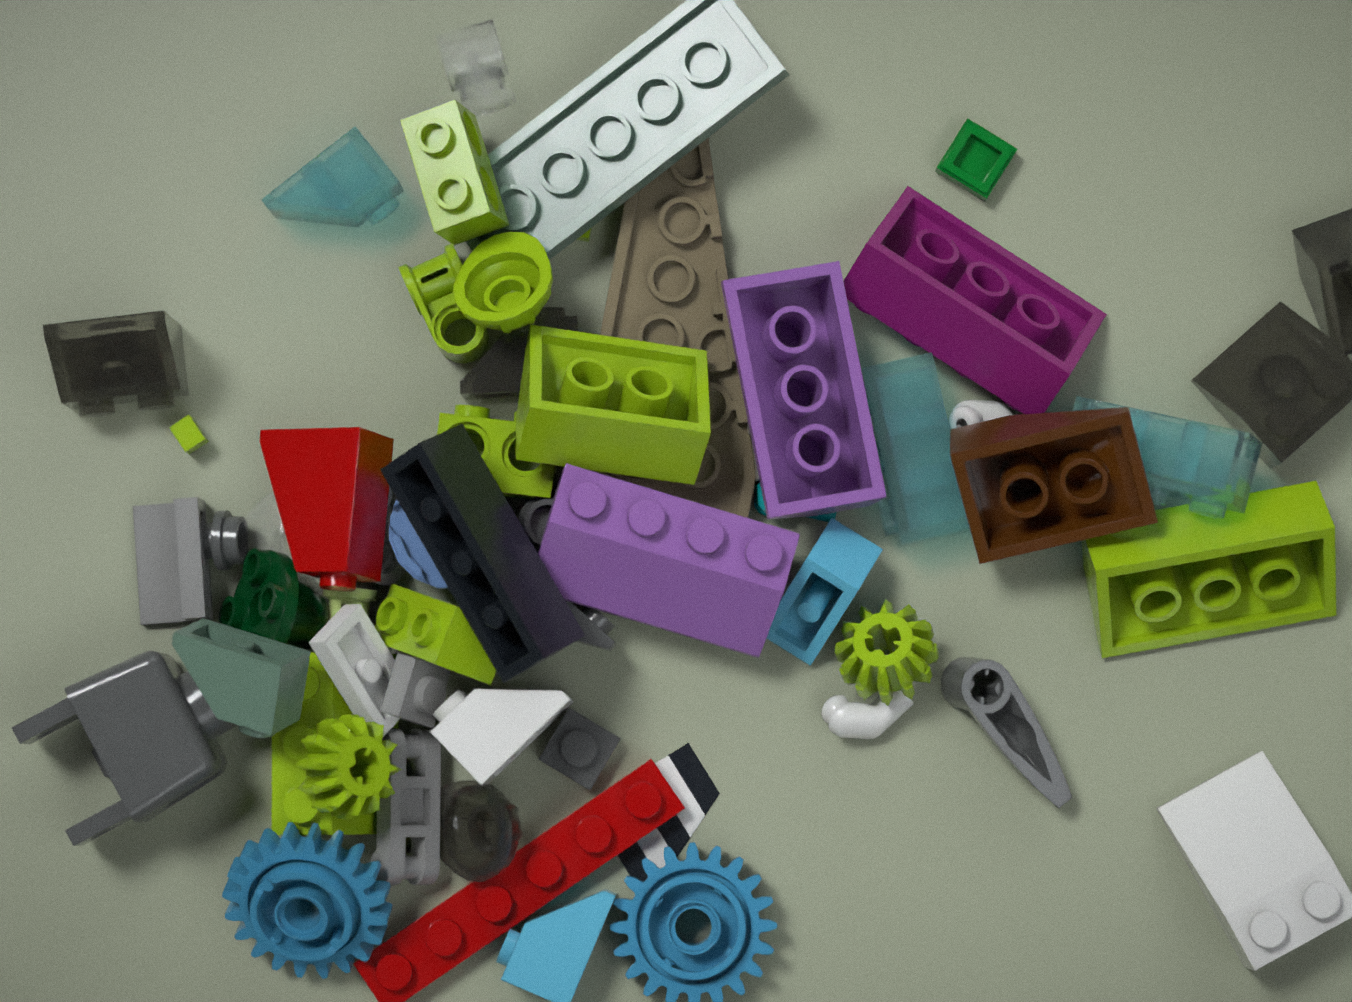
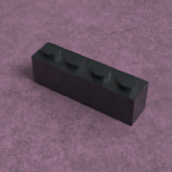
M463 424L418 443L380 469L503 683L585 637L577 620Z

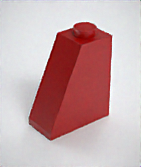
M362 427L260 430L259 442L296 572L319 578V588L331 591L352 592L356 589V582H380L389 496V484L380 469L392 462L394 439Z

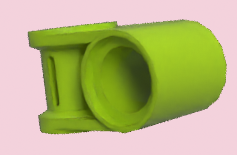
M451 243L444 246V253L412 268L404 264L398 267L419 315H423L441 353L452 362L464 364L473 362L483 355L488 347L489 333L488 328L476 325L475 336L466 345L454 346L445 341V332L449 324L459 319L471 321L464 317L454 302L453 284L462 267V263L454 245Z

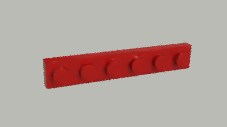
M650 759L372 950L367 962L359 959L353 965L378 1002H405L681 812L685 807L654 761Z

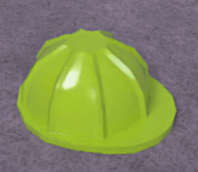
M525 232L501 233L481 242L469 254L453 284L454 302L464 317L470 319L475 325L500 330L508 334L512 330L522 328L527 324H534L537 315L543 306L546 305L552 294V266L544 247L537 238Z

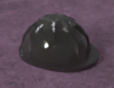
M462 780L441 787V861L454 873L467 881L484 882L498 875L502 869L508 867L512 862L520 839L524 835L521 830V821L518 814L519 808L512 804L495 786L490 784L480 785L477 780Z

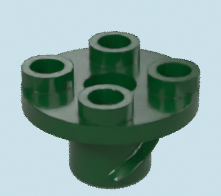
M253 548L245 557L242 576L234 596H227L222 602L218 623L294 647L311 649L309 641L328 622L329 609L322 595L314 593L311 588L298 581L294 563L287 554L273 550Z

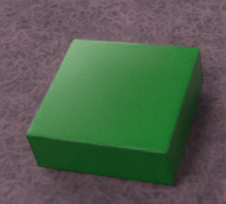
M967 118L936 167L935 172L985 202L1018 149Z

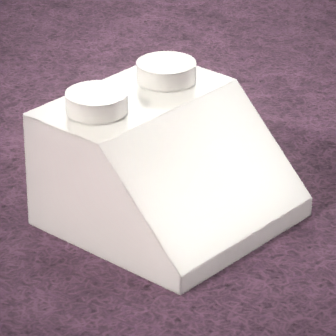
M474 689L468 696L464 691L457 690L433 713V716L440 723L430 732L480 785H488L574 701L565 692L556 690Z

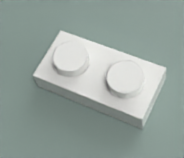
M344 604L309 641V644L351 712L359 715V717H364L365 722H376L377 724L384 725V737L400 719L380 712L395 659L362 605Z

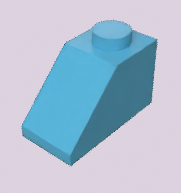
M831 518L782 597L766 639L811 666L883 549Z
M604 889L528 920L524 924L521 933L510 929L496 960L497 963L506 966L501 980L551 1002H571L617 893Z

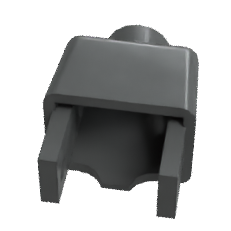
M146 651L65 687L68 698L12 727L20 744H32L73 721L80 720L93 745L92 753L105 777H110L121 798L120 801L65 830L72 845L81 846L131 819L136 823L148 822L223 774L227 767V760L216 737L238 725L216 718L188 671L181 673L172 656L156 651Z

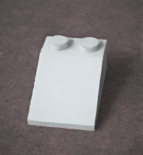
M1259 751L1156 808L1244 967L1256 971L1352 918V894L1328 851L1263 751Z

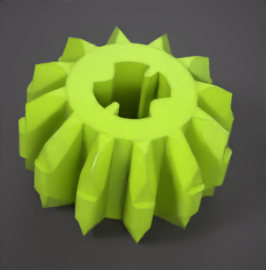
M886 599L880 607V613L872 614L869 609L861 605L858 612L861 623L843 621L841 631L845 640L837 642L835 646L836 658L842 663L839 671L844 683H847V685L856 684L857 694L864 701L878 691L881 702L889 706L893 699V692L899 690L902 691L904 696L912 700L915 694L912 682L930 684L933 674L929 665L937 662L939 658L937 645L931 641L934 637L931 624L926 619L917 621L916 610L910 604L896 614L892 603ZM889 650L891 654L885 656L883 651Z
M356 714L342 715L341 718L324 719L316 723V735H307L306 738L300 740L308 755L307 758H302L294 763L299 769L305 770L307 776L298 790L303 791L305 794H314L313 809H317L320 812H331L332 816H336L337 819H354L355 816L370 815L375 811H380V799L396 794L388 778L389 775H395L402 770L394 763H390L389 758L398 744L390 740H382L384 725L377 724L376 722H365L364 717H359Z

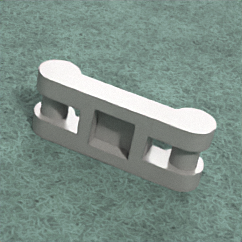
M391 728L382 737V740H390L398 744L389 758L390 763H394L402 770L395 775H389L388 778L396 794L380 799V811H377V846L370 862L379 861L381 863L376 881L390 882L391 886L398 885L402 879H407L413 885H430L437 880L439 875L441 743L430 732L431 728H415L409 734H404L398 728ZM406 758L412 763V776H406ZM405 837H411V850L405 855Z

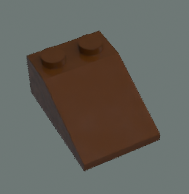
M1129 407L1008 415L950 429L949 454L980 564L1158 523Z

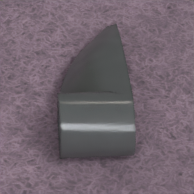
M959 657L951 661L944 669L941 677V691L945 700L953 707L969 711L984 733L1007 760L1056 807L1060 808L1069 801L1072 795L1052 747L1030 705L1008 670L1001 663L983 658ZM975 674L981 675L982 678L978 683L980 693L977 696L972 695L970 692L975 685L972 679Z

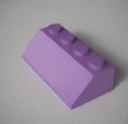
M836 261L722 280V293L767 519L829 514L872 506L886 498L840 262Z
M566 463L560 475L538 549V555L565 601L759 658L784 593L800 534Z

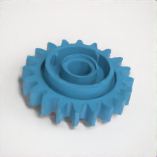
M293 822L287 823L281 838L273 830L266 828L259 843L248 840L243 847L240 857H235L227 874L229 879L222 892V897L230 901L224 915L225 919L240 921L234 935L236 940L255 938L256 942L251 952L252 957H259L267 951L274 954L272 960L273 970H279L289 960L294 963L295 974L299 978H302L305 974L308 964L316 967L322 979L328 977L333 962L343 972L349 973L355 958L365 962L369 960L374 945L381 944L388 926L387 922L393 904L387 902L386 899L391 885L390 882L376 881L381 863L379 861L365 864L360 862L365 845L362 843L351 847L349 850L342 848L344 834L341 830L336 831L330 840L326 841L321 838V829L318 823L312 824L307 837H302L299 834V830Z
M690 842L686 852V859L681 861L677 859L675 852L670 846L664 847L665 866L662 868L657 867L653 861L645 857L642 860V865L648 878L645 881H641L636 877L627 875L624 879L629 889L635 893L634 898H615L613 905L628 914V919L610 924L611 931L628 936L627 942L620 944L614 949V955L620 957L633 955L636 959L625 973L627 979L637 977L641 973H646L649 979L645 984L643 994L648 997L659 986H664L667 988L666 1002H676L680 993L688 995V1002H700L701 994L705 992L710 994L713 1002H723L722 987L725 985H729L733 991L741 996L745 994V988L739 975L745 971L750 975L761 977L763 972L759 965L752 960V957L755 953L769 955L773 954L774 951L770 944L759 939V934L776 929L777 922L767 918H760L758 914L759 911L770 906L773 903V899L771 896L753 897L751 895L752 890L760 883L761 876L755 874L741 880L738 877V873L742 868L744 859L740 856L732 860L727 867L721 866V847L717 845L711 850L707 860L699 859V852L695 842ZM688 909H698L708 915L711 921V931L703 941L689 943L679 937L675 924L682 912Z

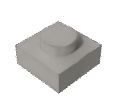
M397 653L380 712L414 724L434 728L436 718L433 716V713L445 701L446 686L451 670L415 657Z

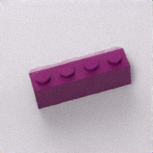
M909 186L906 187L867 241L843 281L847 300L852 302L857 309L877 318L903 335L911 344L928 351L951 366L960 376L979 384L1002 399L1007 406L1023 414L1045 413L1071 375L1107 315Z

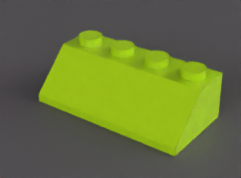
M1317 481L1157 509L1158 523L1082 540L1084 573L1102 658L1337 616L1335 525Z

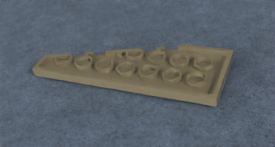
M708 137L625 201L600 335L707 351L711 434L695 485L599 471L593 472L748 518L756 478L751 439L747 430L748 419L721 287L722 280H728V272Z

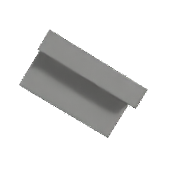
M198 497L173 499L174 503L133 506L140 625L199 621L203 618L213 620L210 561L206 558L203 549V531L207 523L206 502Z

